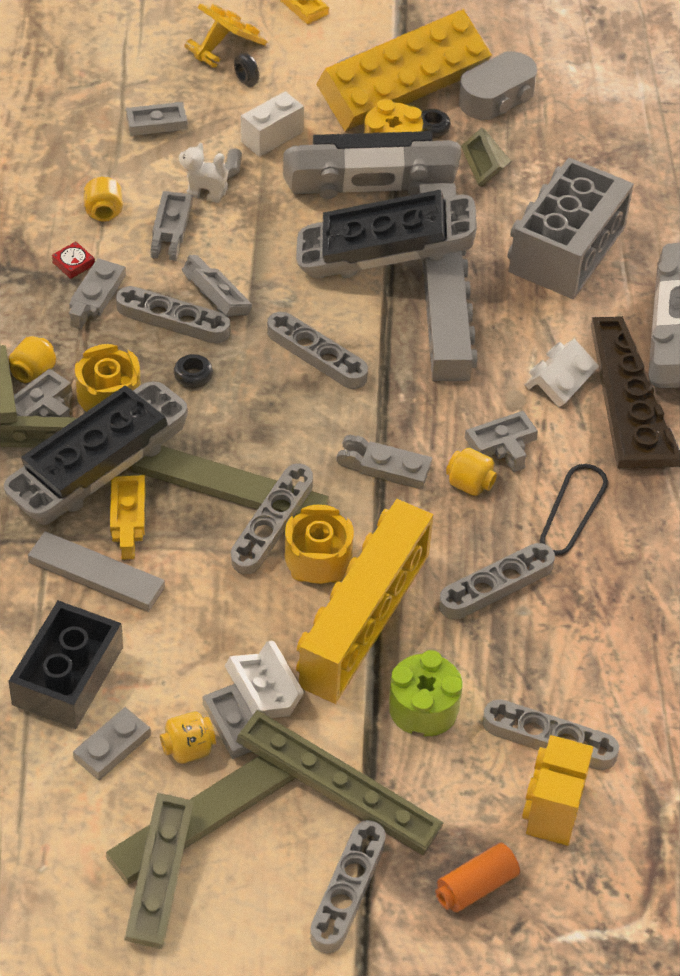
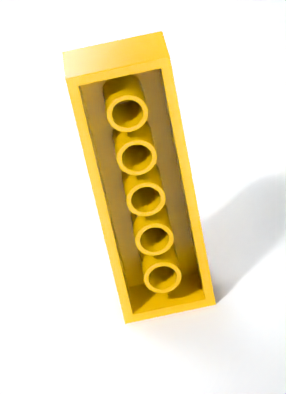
M463 8L325 68L316 85L341 127L346 132L364 124L367 113L377 106L380 100L389 99L394 103L405 105L460 81L465 72L487 62L492 54Z
M399 499L395 500L389 510H383L378 520V528L374 534L369 533L366 536L361 554L358 558L353 557L346 570V577L342 582H336L331 591L329 603L326 607L321 606L313 621L314 626L309 633L304 632L298 641L296 650L300 654L296 671L299 672L298 682L303 690L334 704L338 702L429 557L434 514Z

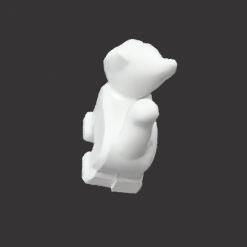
M201 142L197 147H190L185 152L180 153L179 162L187 169V180L189 183L187 194H193L194 198H199L201 188L207 189L209 193L206 200L215 203L220 202L228 189L226 181L229 173L224 162V154L218 153L214 157V163L203 162L204 154Z

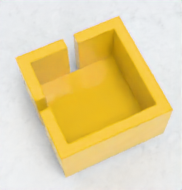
M550 735L547 748L539 747L534 766L535 771L533 778L531 777L522 814V819L528 820L526 835L569 846L594 746Z

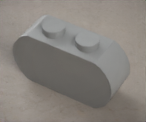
M507 51L465 72L461 77L459 106L461 110L472 118L491 120L500 114L506 113L513 107L527 102L533 97L535 91L536 63L525 54Z

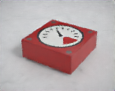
M75 241L52 254V263L72 279L90 269L95 263V258Z

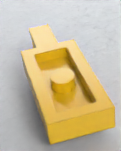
M145 475L116 476L111 479L110 532L112 542H120L121 560L135 559V541H143V535H145Z

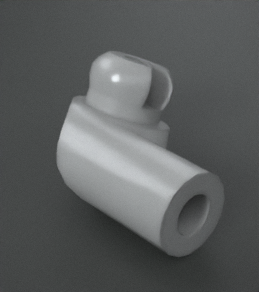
M236 148L230 149L227 154L225 164L229 173L228 178L238 174L240 171L242 152Z

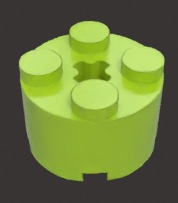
M427 650L422 654L412 655L402 660L393 669L391 675L389 713L394 723L407 733L412 734V731L424 733L426 737L437 736L449 730L454 725L460 708L463 682L458 669L450 661L443 658L439 652L434 650Z

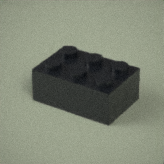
M57 600L8 681L12 705L77 729L123 649L122 623Z

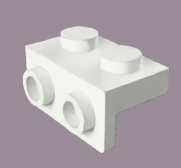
M575 338L565 345L559 342L552 347L546 354L549 359L546 362L542 360L535 365L529 372L532 377L525 383L528 389L538 384L558 408L564 405L599 367Z
M267 641L259 654L230 656L225 664V668L234 684H236L252 715L256 710H259L270 718L290 716L303 696V690L299 682L296 680L274 641Z

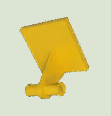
M200 3L197 8L215 21L201 45L192 38L186 41L189 44L185 43V48L192 52L198 61H205L212 68L218 66L216 62L220 63V58L211 52L230 31L266 46L268 41L259 35L261 30L249 23H243L240 21L242 17L227 9L226 11L213 3L211 7Z

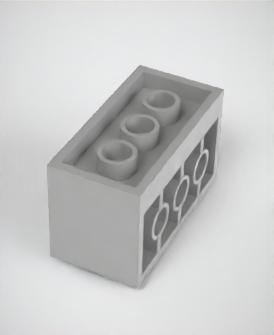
M569 157L562 167L558 166L555 169L550 183L542 186L537 200L528 204L521 221L516 220L510 232V236L513 237V243L507 255V258L510 259L509 272L574 300L625 229L634 183Z

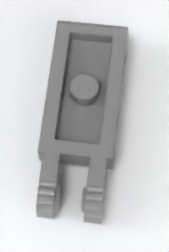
M162 192L152 230L151 258L159 257L161 242L166 241L171 242L168 252L169 259L177 261L180 243H183L193 203V194Z
M350 434L344 437L342 442L344 450L339 451L336 457L338 464L360 471L361 474L423 489L432 465V457L371 441L368 442L361 436Z

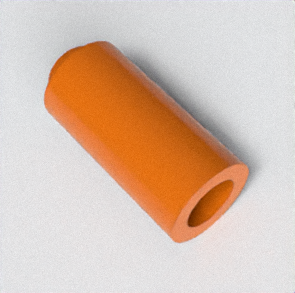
M499 842L438 879V889L435 891L436 897L443 908L446 910L451 909L458 913L520 875L519 863L511 849L506 844Z

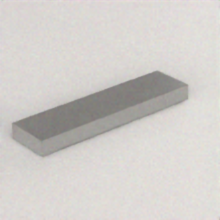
M46 531L28 554V562L148 612L165 588L164 579Z

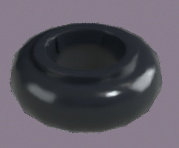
M248 53L238 54L234 60L237 78L248 87L255 86L260 78L256 61Z
M427 109L421 112L423 120L422 131H432V138L441 137L449 131L451 123L446 113L437 109Z
M197 354L181 357L175 363L173 370L176 380L183 386L191 388L207 384L213 374L210 361ZM189 369H198V370H200V371L197 372V373H189V372H187V370H189Z

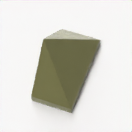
M484 128L479 129L461 145L476 182L481 187L511 162L509 157Z

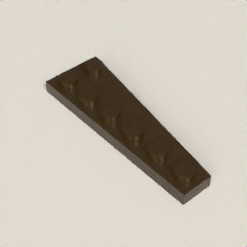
M623 316L592 317L591 330L617 469L680 467V449L671 428H668L665 423L663 409L656 402L653 395L654 388L651 381H647L643 362L640 355L636 352V346Z

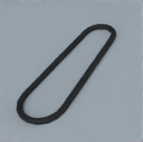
M578 464L568 471L541 534L540 543L545 544V537L571 475L579 469L594 470L602 477L603 485L569 544L562 550H553L555 555H563L570 551L607 488L608 479L606 474L595 465Z

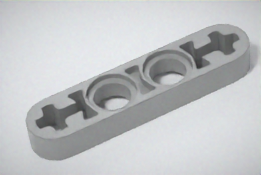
M133 286L124 287L117 292V310L123 316L211 343L224 342L230 336V320L221 312ZM155 307H163L166 309V311L161 314L153 313L151 310ZM189 315L193 316L195 320L183 322L180 318Z
M275 312L269 316L267 334L271 340L347 388L357 389L366 384L368 366L364 360L287 312ZM300 339H309L313 342V344L309 346H302L298 344L297 341ZM325 354H333L337 359L325 361L321 357Z
M299 463L290 465L285 469L233 545L231 561L233 568L238 573L252 574L261 567L285 531L288 520L292 515L294 518L312 491L313 473L308 466ZM300 476L304 477V482L299 481L294 487V494L290 492L293 487L292 478L297 480ZM283 499L290 503V508L284 512H278L272 508V504L277 500ZM261 525H268L273 529V533L270 536L263 538L258 537L254 531ZM252 543L255 545L252 549V559L247 558L244 562L241 561L240 554L246 556L251 550Z
M535 543L446 586L440 593V612L450 619L463 618L547 576L553 569L555 553L548 545ZM507 569H513L519 572L520 576L516 579H509L502 572ZM478 583H486L491 586L492 590L487 593H481L474 586Z
M493 700L484 709L483 726L488 733L539 750V747L547 748L550 735L559 737L563 734H570L576 738L577 742L584 743V741H587L588 745L594 746L589 767L606 770L613 767L617 761L619 744L613 736L506 700ZM498 714L504 715L501 722L494 720ZM515 718L519 719L517 728L513 727ZM528 723H536L542 727L543 732L538 735H531L524 730V726ZM600 747L607 749L604 756L597 754Z
M363 821L353 829L312 921L310 929L311 944L321 953L336 952L343 945L383 853L385 831L380 824L374 821ZM368 835L374 836V841L369 843L366 854L361 852L363 839H366ZM356 863L363 866L366 872L361 877L354 878L347 875L344 869L349 864ZM343 894L352 900V904L348 908L339 909L332 905L331 899L336 895ZM330 918L336 920L334 923V934L330 935L328 939H324L321 937V932L327 930Z

